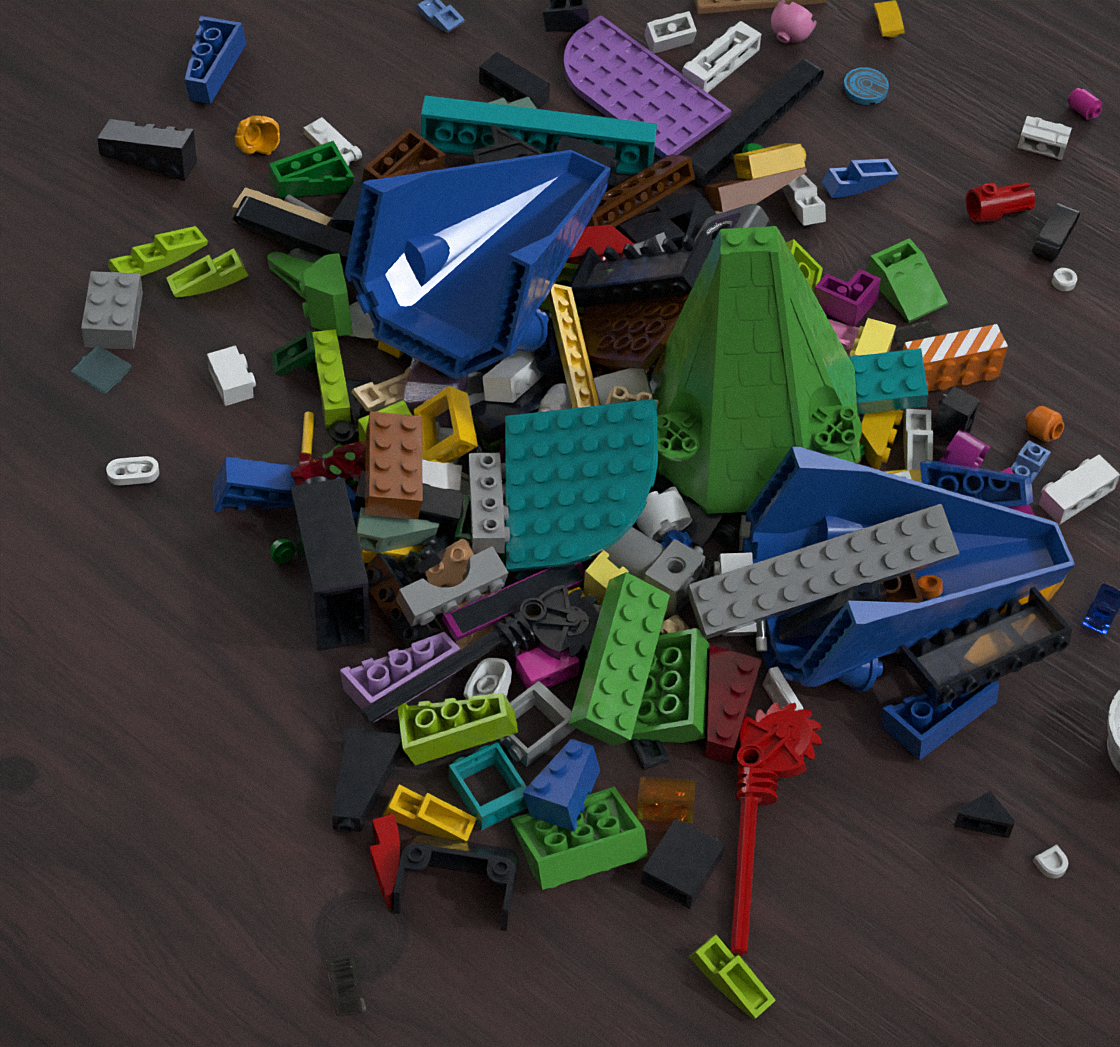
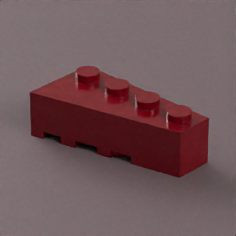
M710 645L707 731L704 757L731 765L740 737V730L746 718L759 677L762 659Z

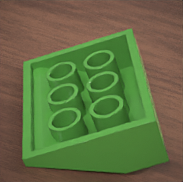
M697 628L659 635L632 738L676 743L706 739L709 643Z
M615 787L586 796L584 801L585 808L583 813H579L576 820L577 827L575 832L531 817L530 813L511 818L512 826L532 874L542 890L554 888L569 881L583 879L585 876L608 871L611 868L634 863L639 859L648 857L645 829Z

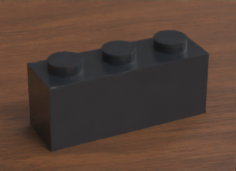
M496 52L479 66V83L506 100L514 102L529 97L537 109H540L549 101L550 84L526 68L511 61L508 57Z

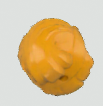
M250 116L240 121L236 129V146L247 155L255 152L270 155L271 151H274L280 142L279 125L274 119L267 116Z

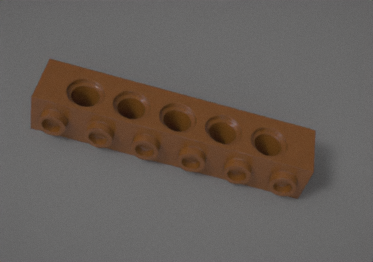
M670 154L605 192L586 227L603 225L616 227L694 180L695 176L691 158Z

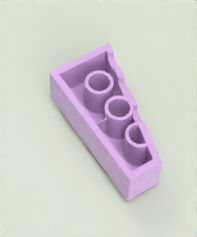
M445 632L412 643V647L408 649H395L388 652L386 657L374 661L370 658L362 661L361 666L352 669L348 666L340 669L343 690L363 709L460 651V648ZM394 710L390 711L389 713H387V714H385L384 716L380 717L379 719L375 720L373 723H375V722H377L378 720L382 719L383 717H385L386 715L390 714V713L393 712Z

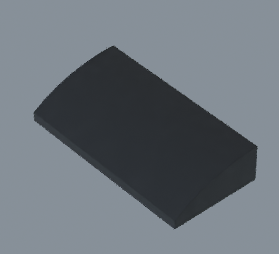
M539 379L513 403L482 400L471 405L475 432L488 444L504 438L505 416L537 413L542 399L555 384Z

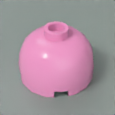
M786 0L779 1L771 16V27L777 35V39L783 43H799L807 39L817 23L816 20L814 22L811 20L813 15L795 2H791L788 5L784 4Z

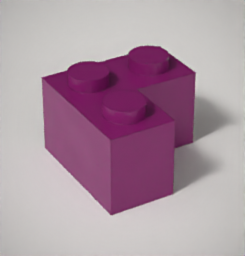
M861 269L857 271L849 282L826 273L815 286L814 294L826 315L855 327L878 300L881 278Z

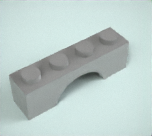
M492 546L469 557L466 566V579L459 585L441 588L428 583L424 579H420L399 589L396 601L411 627L419 623L425 625L440 613L447 614L458 608V605L466 601L467 603H472L478 600L481 594L490 591L493 593L500 590L505 585L508 571Z

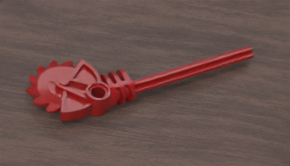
M775 702L771 705L767 714H764L759 709L756 713V721L746 716L740 730L741 748L737 753V778L739 780L737 782L738 791L736 792V799L741 803L731 938V953L739 956L748 953L757 805L774 804L777 801L776 791L778 790V785L776 782L778 778L794 777L807 771L804 757L814 760L815 752L812 745H822L820 736L814 732L821 729V724L809 719L812 716L811 710L795 711L797 708L796 703H790L779 709V704ZM751 760H757L755 763L748 764Z

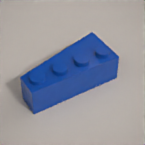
M930 460L920 462L921 479L924 484L1004 507L1033 503L1031 476Z
M989 682L978 687L974 692L965 693L956 697L950 703H943L937 707L933 706V702L926 693L917 697L912 695L903 699L901 704L894 707L891 704L883 708L881 727L920 761L996 704L999 682Z

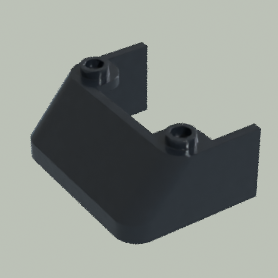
M416 835L409 840L401 855L394 888V913L400 914L409 871H422L428 866L487 876L494 884L507 886L502 909L501 930L507 931L519 867V857L515 851L509 848L427 835Z

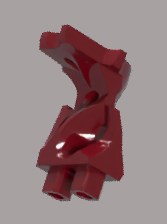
M366 440L333 449V455L327 458H312L310 453H299L300 463L290 472L295 486L301 485L305 480L317 476L326 477L329 480L340 477L344 478L345 483L355 479L359 484L361 471H365ZM346 453H354L355 459H347ZM334 465L341 470V473H332L330 466ZM358 486L351 489L357 493Z

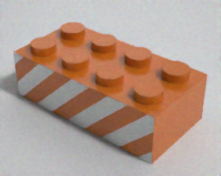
M994 324L905 342L903 350L921 348L927 389L930 392L998 378L1008 345L998 325Z

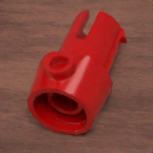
M993 182L986 183L968 190L965 199L966 210L970 219L975 223L997 222L1001 220L1004 214L1034 209V190H1024L1030 187L1028 182L997 187Z

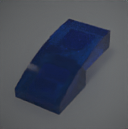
M1102 583L1082 624L1106 635L1120 609V590Z

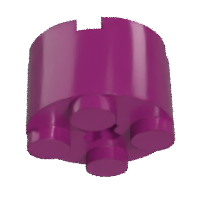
M960 429L939 462L980 468L991 446Z

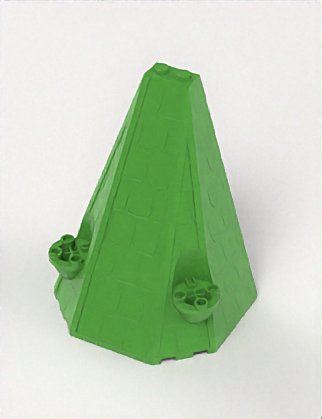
M777 226L720 229L667 340L666 348L661 353L651 374L652 399L659 401L657 408L658 463L656 472L660 476L664 475L673 483V486L686 497L689 496L699 504V508L706 514L746 512L792 446L802 447L852 463H859V440L862 433V424L857 413L854 365Z

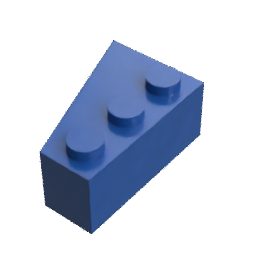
M570 739L523 791L531 817L575 832L577 827L576 820L579 813H583L586 796L591 794L600 772L593 745Z

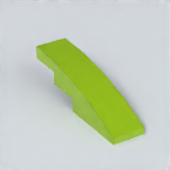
M196 226L154 236L153 243L132 247L131 255L110 259L108 268L112 272L138 273L143 276L189 256L206 246L208 240Z

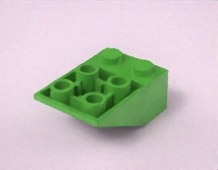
M910 238L870 256L867 272L881 278L879 290L908 323L948 304L924 254Z

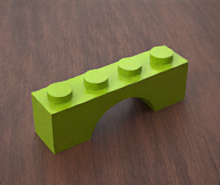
M336 329L312 332L316 352L314 364L319 378L326 429L330 428L337 421H348L351 423L350 403Z

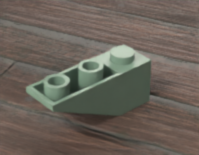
M361 507L356 523V532L360 549L381 553L423 544L426 539L436 535L439 524L419 519L365 515V508Z

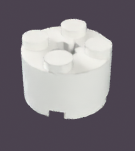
M674 486L661 494H658L657 491L649 493L646 499L647 504L637 519L636 524L641 533L659 542L668 531L674 529L678 531L683 530L692 522V518L681 495Z

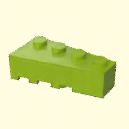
M504 693L469 696L468 700L459 701L455 698L445 699V702L440 703L421 701L418 705L412 706L403 703L397 707L403 750L414 765L518 733L515 711Z

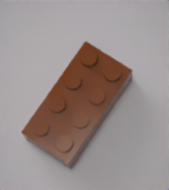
M370 411L366 428L365 515L418 519L423 501L422 416Z

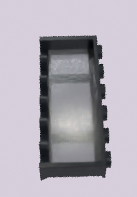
M701 231L696 242L692 237L684 236L681 242L684 249L679 250L671 239L665 238L661 245L665 252H659L652 242L645 241L642 246V251L645 253L643 255H639L631 244H625L622 252L626 257H620L614 248L607 246L603 253L606 260H601L594 249L588 247L568 287L572 288L574 301L578 307L690 294L712 248L713 241L705 231Z
M1034 586L1030 588L1027 603L1021 605L1013 597L1007 602L1006 612L1001 615L991 607L986 610L984 622L976 625L975 621L968 617L963 621L962 632L954 635L951 629L946 627L940 633L939 642L931 645L930 641L923 637L918 641L916 653H912L905 644L900 646L898 666H903L931 699L933 706L937 707L943 703H950L956 697L965 693L974 692L978 687L989 682L993 683L1011 672H1017L1033 662H1039L1048 655L1065 650L1070 644L1072 627Z

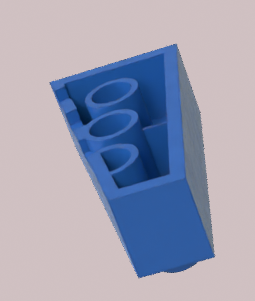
M200 16V26L196 31V42L192 47V58L189 60L185 83L191 101L211 104L247 43L242 23Z

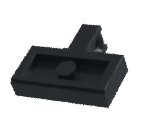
M446 533L438 537L436 535L429 537L423 542L421 551L419 550L418 553L410 551L401 559L400 565H402L408 575L417 570L420 574L424 573L442 561L450 542L449 537Z

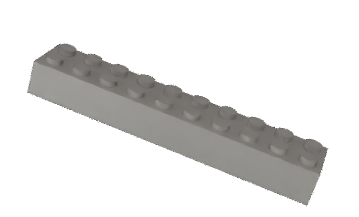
M938 504L689 584L686 591L701 634L705 639H709L817 604L852 586L866 582L882 583L953 560L960 553L943 506Z

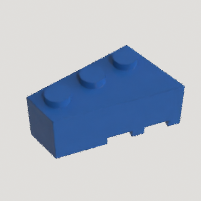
M226 457L213 485V512H222V507L238 506V511L246 510V506L263 505V509L292 507L291 486H295V482L290 472L296 466Z

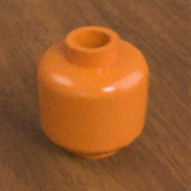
M1038 406L1031 410L1025 419L1027 432L1043 442H1051L1058 439L1064 429L1062 416L1045 406Z

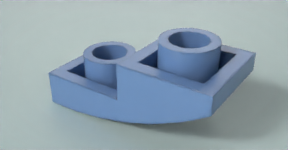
M1028 440L1011 466L1013 474L1031 476V483H1033L1051 452Z

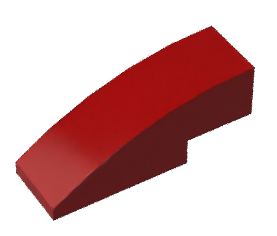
M394 814L372 820L373 836L377 845L370 846V862L386 908H391L394 903V888L400 865V840Z

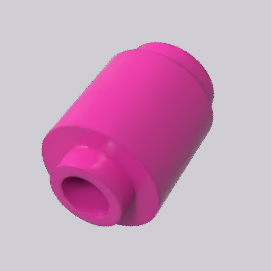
M1076 88L1068 98L1070 107L1087 120L1098 117L1102 111V101L1085 89Z

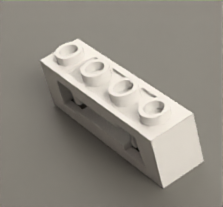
M740 21L734 27H730L723 36L716 38L707 49L700 51L698 56L692 61H688L682 69L683 75L708 93L759 51L762 34Z

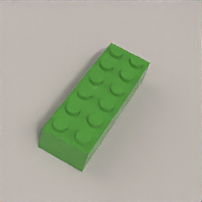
M628 572L609 580L568 725L611 746L631 740L670 597L669 594Z

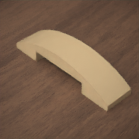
M420 362L408 367L404 374L377 385L370 382L354 388L352 394L366 411L375 412L404 400L406 402L435 385V378L439 376L431 366Z

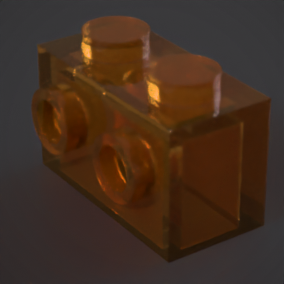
M640 777L637 819L673 822L676 818L681 822L693 823L696 780Z

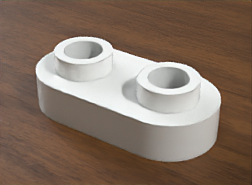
M149 456L115 459L106 468L108 480L114 485L150 483L159 476L158 462Z

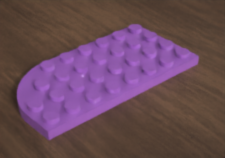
M602 15L579 29L568 41L564 52L563 66L565 77L572 90L608 118L656 123L657 132L654 153L662 159L670 154H680L731 117V110Z

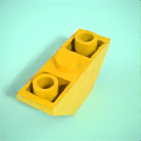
M891 410L865 413L859 443L861 445L865 444L863 450L866 454L864 456L872 468L879 470L882 462L887 463L891 450L887 446L888 443H894L897 434L894 426L895 424L900 426L904 411Z

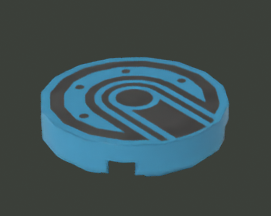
M868 67L851 70L846 74L843 83V90L846 91V96L853 102L862 105H869V103L873 102L875 104L880 103L886 98L889 89L888 80L884 74Z

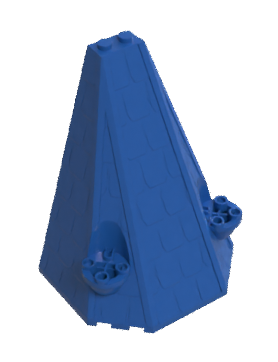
M573 150L362 182L345 276L348 282L353 281L359 293L356 296L363 313H368L375 328L371 330L375 338L456 380L513 355L517 349L531 352L540 348L547 337L549 319L547 314L538 308L549 294L604 196L611 168Z
M792 446L746 511L745 521L751 522L749 538H743L742 553H752L753 564L938 504L943 506L960 554L953 560L915 572L917 580L925 575H935L941 578L943 592L936 598H923L924 602L847 601L822 634L781 641L779 638L780 621L808 607L765 620L767 651L761 653L767 671L778 666L784 678L802 682L801 685L807 687H817L836 678L841 683L850 686L854 691L867 692L873 686L876 677L881 676L883 672V665L878 660L879 657L900 651V646L904 644L908 648L916 645L923 637L929 639L939 635L946 627L953 629L962 625L963 621L968 617L976 619L983 616L986 610L991 607L997 610L1006 606L1007 602L1013 597L1017 600L1029 596L1030 588L1034 586L1038 591H1041L1061 582L1074 567L1075 563L1058 523L809 449Z

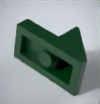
M307 331L271 353L275 374L281 377L298 366L313 372L316 352L311 331Z

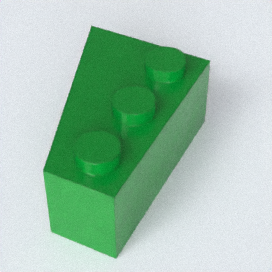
M333 140L269 163L268 180L278 198H285L287 195L299 197L347 193L354 183V176Z

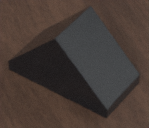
M989 791L959 809L954 827L1009 838L1015 820L994 794Z

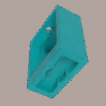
M498 742L491 746L485 745L479 748L476 753L466 758L460 757L449 765V780L471 815L477 818L476 823L481 831L528 808L523 794L527 786ZM495 764L511 792L483 806H479L463 779Z

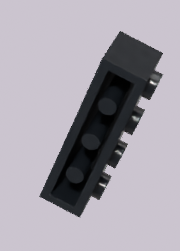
M378 553L365 567L369 593L376 600L378 609L386 615L392 630L403 641V647L408 649L412 647V643L445 632L436 617L425 625L419 623L411 627L396 598L399 589L413 582L395 556Z

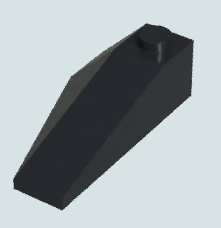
M866 582L852 586L780 621V641L822 634L847 601L887 602V590L881 582Z

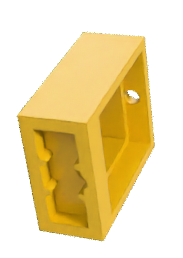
M784 143L733 155L737 178L755 179L805 167L804 161H806L805 150L798 143Z
M449 386L414 409L415 416H422L423 460L452 463L478 446L468 393ZM449 409L454 433L439 442L435 417Z

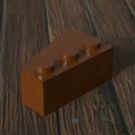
M409 127L364 167L362 182L441 170L446 154Z

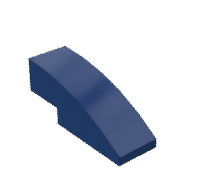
M888 159L851 160L848 167L829 168L822 180V184L832 198L846 197L886 184L896 179L899 174Z

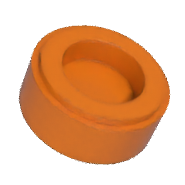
M925 575L917 580L923 598H936L942 594L943 582L941 578L935 575Z

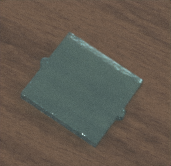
M97 345L87 356L82 357V361L71 370V373L106 394L116 383H121V379L132 369V365Z

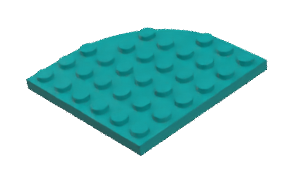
M647 399L505 416L506 505H508L509 513L506 527L509 526L510 542H506V569L508 571L561 567L586 561L603 549H609L631 529L647 504L646 499L656 477L658 463L656 400Z

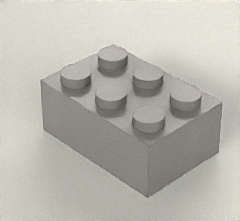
M91 271L81 327L84 347L134 350L143 295L140 274Z

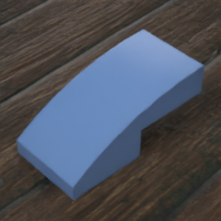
M424 0L417 5L416 10L431 24L444 32H450L465 21L451 5L446 7L440 0Z

